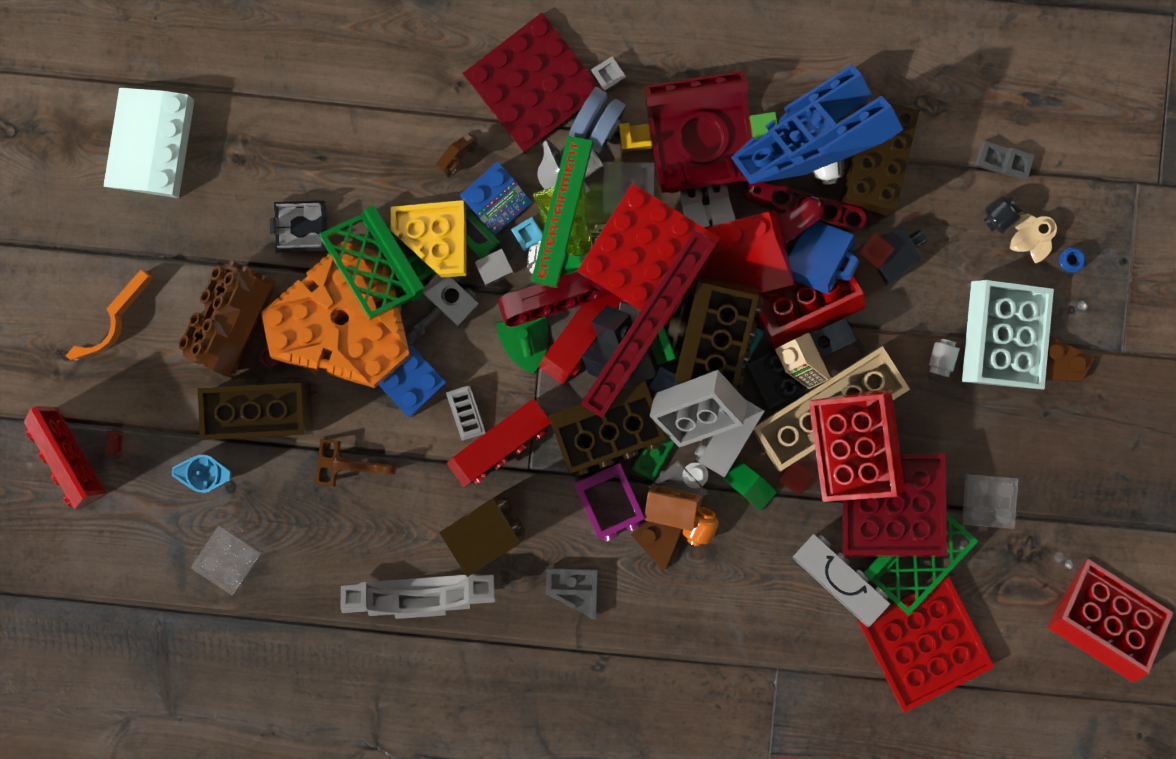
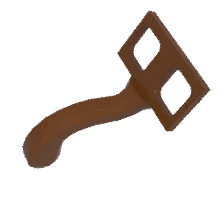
M320 439L315 484L336 487L337 473L342 470L394 475L396 472V467L389 464L343 459L339 455L341 441ZM327 442L334 443L335 446L332 458L325 457L324 454ZM324 467L330 468L332 471L329 483L322 481V470Z

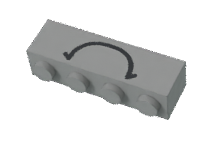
M813 534L792 559L866 627H870L890 605L886 601L889 598L888 595L879 587L874 590L867 583L870 579L859 569L856 572L848 566L851 562L840 552L836 555L829 548L831 543L822 535L816 537Z

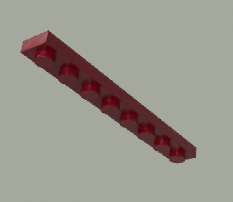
M693 230L588 391L581 405L603 418L717 243L697 230Z

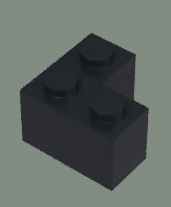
M608 305L591 321L597 340L582 355L588 374L597 378L633 324L630 314Z

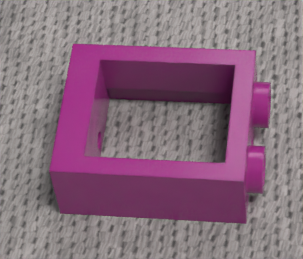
M620 463L574 483L598 540L604 538L606 542L619 536L617 531L627 527V530L631 531L642 525L640 521L645 518ZM618 475L636 515L601 530L584 490Z

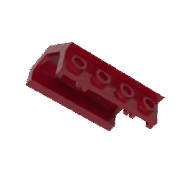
M744 70L644 86L647 118L661 193H677L680 190L702 189L705 186L727 185L730 182L748 181L731 158L753 138L747 101V91H749L748 80Z

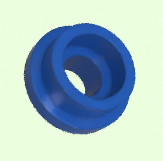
M1070 247L1060 254L1059 263L1063 270L1070 273L1077 272L1083 268L1085 256L1080 249ZM1069 256H1073L1075 258V263L1073 265L1068 263Z

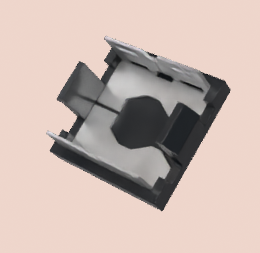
M325 201L274 202L275 218H270V234H274L276 238V253L327 252L319 237L320 233L327 230Z

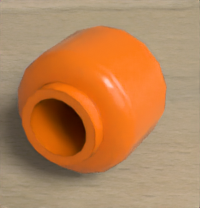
M700 507L697 510L694 529L692 531L682 529L683 535L688 538L687 541L690 544L701 546L702 544L711 543L714 539L719 522L712 510Z

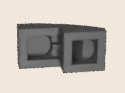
M982 141L975 166L1027 180L1034 155L1015 148H1005L988 141Z

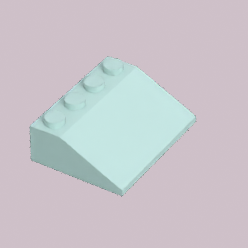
M119 88L104 187L179 198L194 99L187 94L168 91Z
M990 280L971 281L962 382L1045 389L1054 289Z

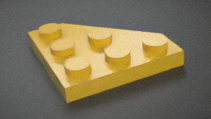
M464 200L391 207L390 231L440 277L466 276V203Z

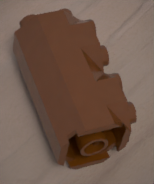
M232 260L222 267H214L210 280L200 295V302L204 304L205 310L191 315L189 325L179 340V349L183 350V357L199 365L201 364L214 372L233 378L262 317L261 312L266 308L276 287L274 286L276 281Z

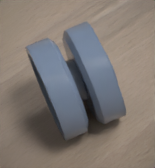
M596 87L577 115L570 129L569 136L585 139L590 131H592L589 140L593 141L592 150L600 153L619 127L627 105L618 99H614L603 110L608 100V95Z

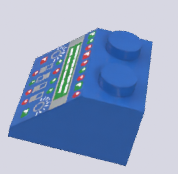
M498 161L460 194L461 199L465 201L468 207L494 236L532 204L530 199Z

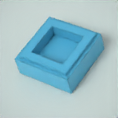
M533 217L511 229L524 252L538 244L542 239L543 233Z

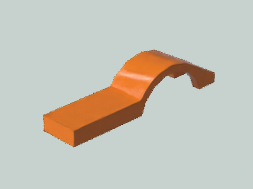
M140 270L107 308L111 320L108 336L102 343L94 347L84 348L74 345L66 357L70 360L78 361L105 352L112 347L121 334L122 314L154 278L148 272Z

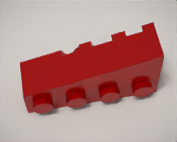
M609 294L581 305L545 354L538 368L562 385L570 374L575 376L583 365L580 362L582 355L593 345L597 338L591 321L606 305L619 310L620 301L623 300L614 294Z
M533 398L453 456L446 464L463 487H466L472 481L478 484L488 476L486 471L494 466L497 470L508 462L506 456L514 451L517 455L527 448L528 444L526 442L533 436L538 440L548 432L546 427L551 422Z

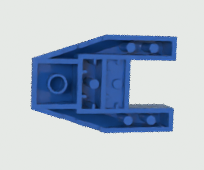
M851 64L784 108L786 113L777 120V125L772 120L766 125L768 130L766 134L757 140L755 137L750 139L731 158L750 184L808 174L894 138L903 128L892 106L882 96L836 124L835 121L852 110L863 106L869 98H873L862 74Z

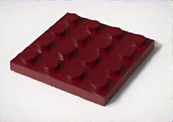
M542 12L463 72V76L524 154L578 113L596 87L601 89Z
M900 454L905 491L897 497L843 500V556L947 557L946 454Z

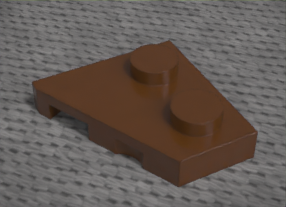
M468 133L465 138L462 137L457 142L452 143L436 163L439 171L447 177L451 173L455 175L463 164L461 159L477 139Z
M1049 335L1045 380L1083 381L1094 358Z
M645 521L631 536L664 571L682 529Z

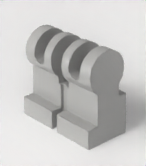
M712 185L705 186V197H708V205L702 204L703 193L700 189H693L694 198L688 196L687 189L679 191L683 215L704 228L710 227L709 221L711 226L735 220L727 185H718V193L713 191Z

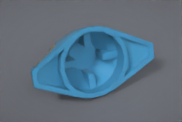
M197 455L172 467V476L196 492L205 493L215 490L231 480L232 472L221 461L208 455Z

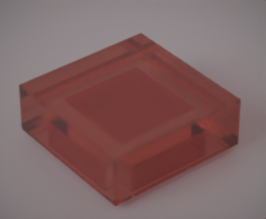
M875 232L858 253L878 269L895 248Z
M107 430L105 456L122 455V431Z
M794 462L786 469L778 481L800 496L814 475Z

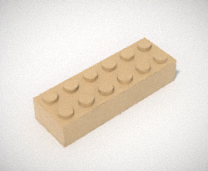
M881 346L832 376L830 380L819 384L757 423L753 433L776 469L782 471L815 450L809 407L810 400L892 389L894 400L910 390L884 347Z

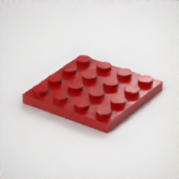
M632 183L577 272L641 311L694 229L715 243L719 241L720 237ZM687 290L685 291V293L683 294V296L681 297V299L679 300L676 307L674 308V310L672 311V313L670 314V316L668 317L663 326H666L667 322L671 318L672 314L676 310L677 306L681 302Z
M945 576L909 616L893 602L870 627H866L860 620H857L903 713L994 668L949 576ZM920 589V590H918V597H919L926 589ZM915 592L901 598L900 601L909 608L915 601Z

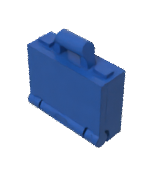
M818 221L802 232L788 258L794 281L829 294L836 283V279L850 280L859 264V260L850 254L856 245L854 235ZM846 260H847L848 263H847V265H846L844 271L842 272L841 270H842V268H843V266H844V264H845V262H846Z

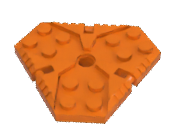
M341 242L338 246L343 247L344 242ZM347 243L346 249L360 253L361 246ZM364 248L363 254L378 257L379 251ZM327 254L314 268L306 273L307 277L302 281L297 280L292 287H289L285 293H282L279 298L275 299L261 312L270 357L317 372L322 368L327 370L328 375L376 388L410 357L400 309L394 308L369 321L330 254ZM344 254L342 258L343 264L352 268L356 267L358 258ZM361 259L358 270L373 273L375 263ZM378 264L376 275L390 278L391 269L388 266ZM356 275L354 282L357 287L368 289L371 279ZM374 280L371 291L385 294L388 284ZM315 284L318 288L311 293L308 288ZM391 285L388 296L397 298L395 286ZM369 296L367 304L372 311L376 310L378 306H382L383 299ZM340 318H349L348 322L344 325L336 324ZM325 352L331 353L330 360L323 358Z

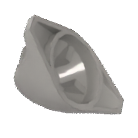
M547 139L543 143L544 157L538 168V179L546 191L553 193L563 154ZM584 182L581 193L586 194L590 189Z

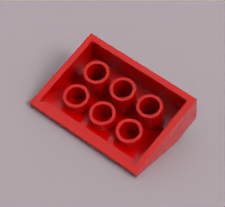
M776 210L705 228L720 237L699 271L700 274L757 286L759 293L795 284ZM698 274L689 287L692 295L694 294Z
M846 262L841 270L842 272L844 271L847 265ZM854 276L850 280L836 279V283L829 294L794 281V285L759 293L762 295L763 303L760 314H756L775 351L776 348L807 333L812 334L865 309L866 305L864 293Z
M892 389L809 401L823 502L897 497L905 491Z
M34 406L31 408L24 420L27 427L25 432L28 438L37 444L40 459L45 464L48 463L52 470L50 473L52 480L56 485H60L64 491L63 498L69 507H73L74 510L82 509L106 495L107 492L58 407Z
M1086 559L1057 605L1047 628L1125 678L1135 682L1149 674L1173 612L1093 561Z

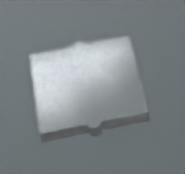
M678 460L666 471H661L660 477L648 487L651 489L654 485L700 494L703 497L708 493Z

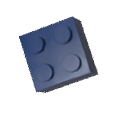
M410 346L408 348L410 357L382 381L379 386L408 417H413L448 382L414 346Z

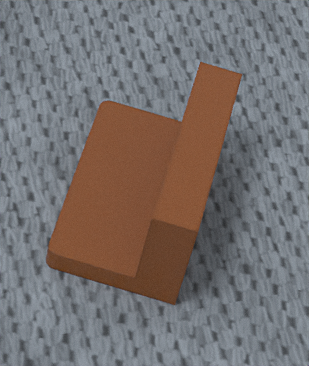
M654 485L648 491L644 518L649 522L692 531L695 527L697 510L702 505L703 495Z

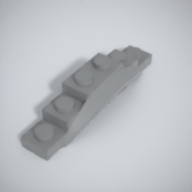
M472 574L469 577H466V575L344 585L341 586L340 609L342 613L368 611L369 616L394 614L396 619L446 615L447 610L471 609L470 604L495 602L494 575L476 576Z

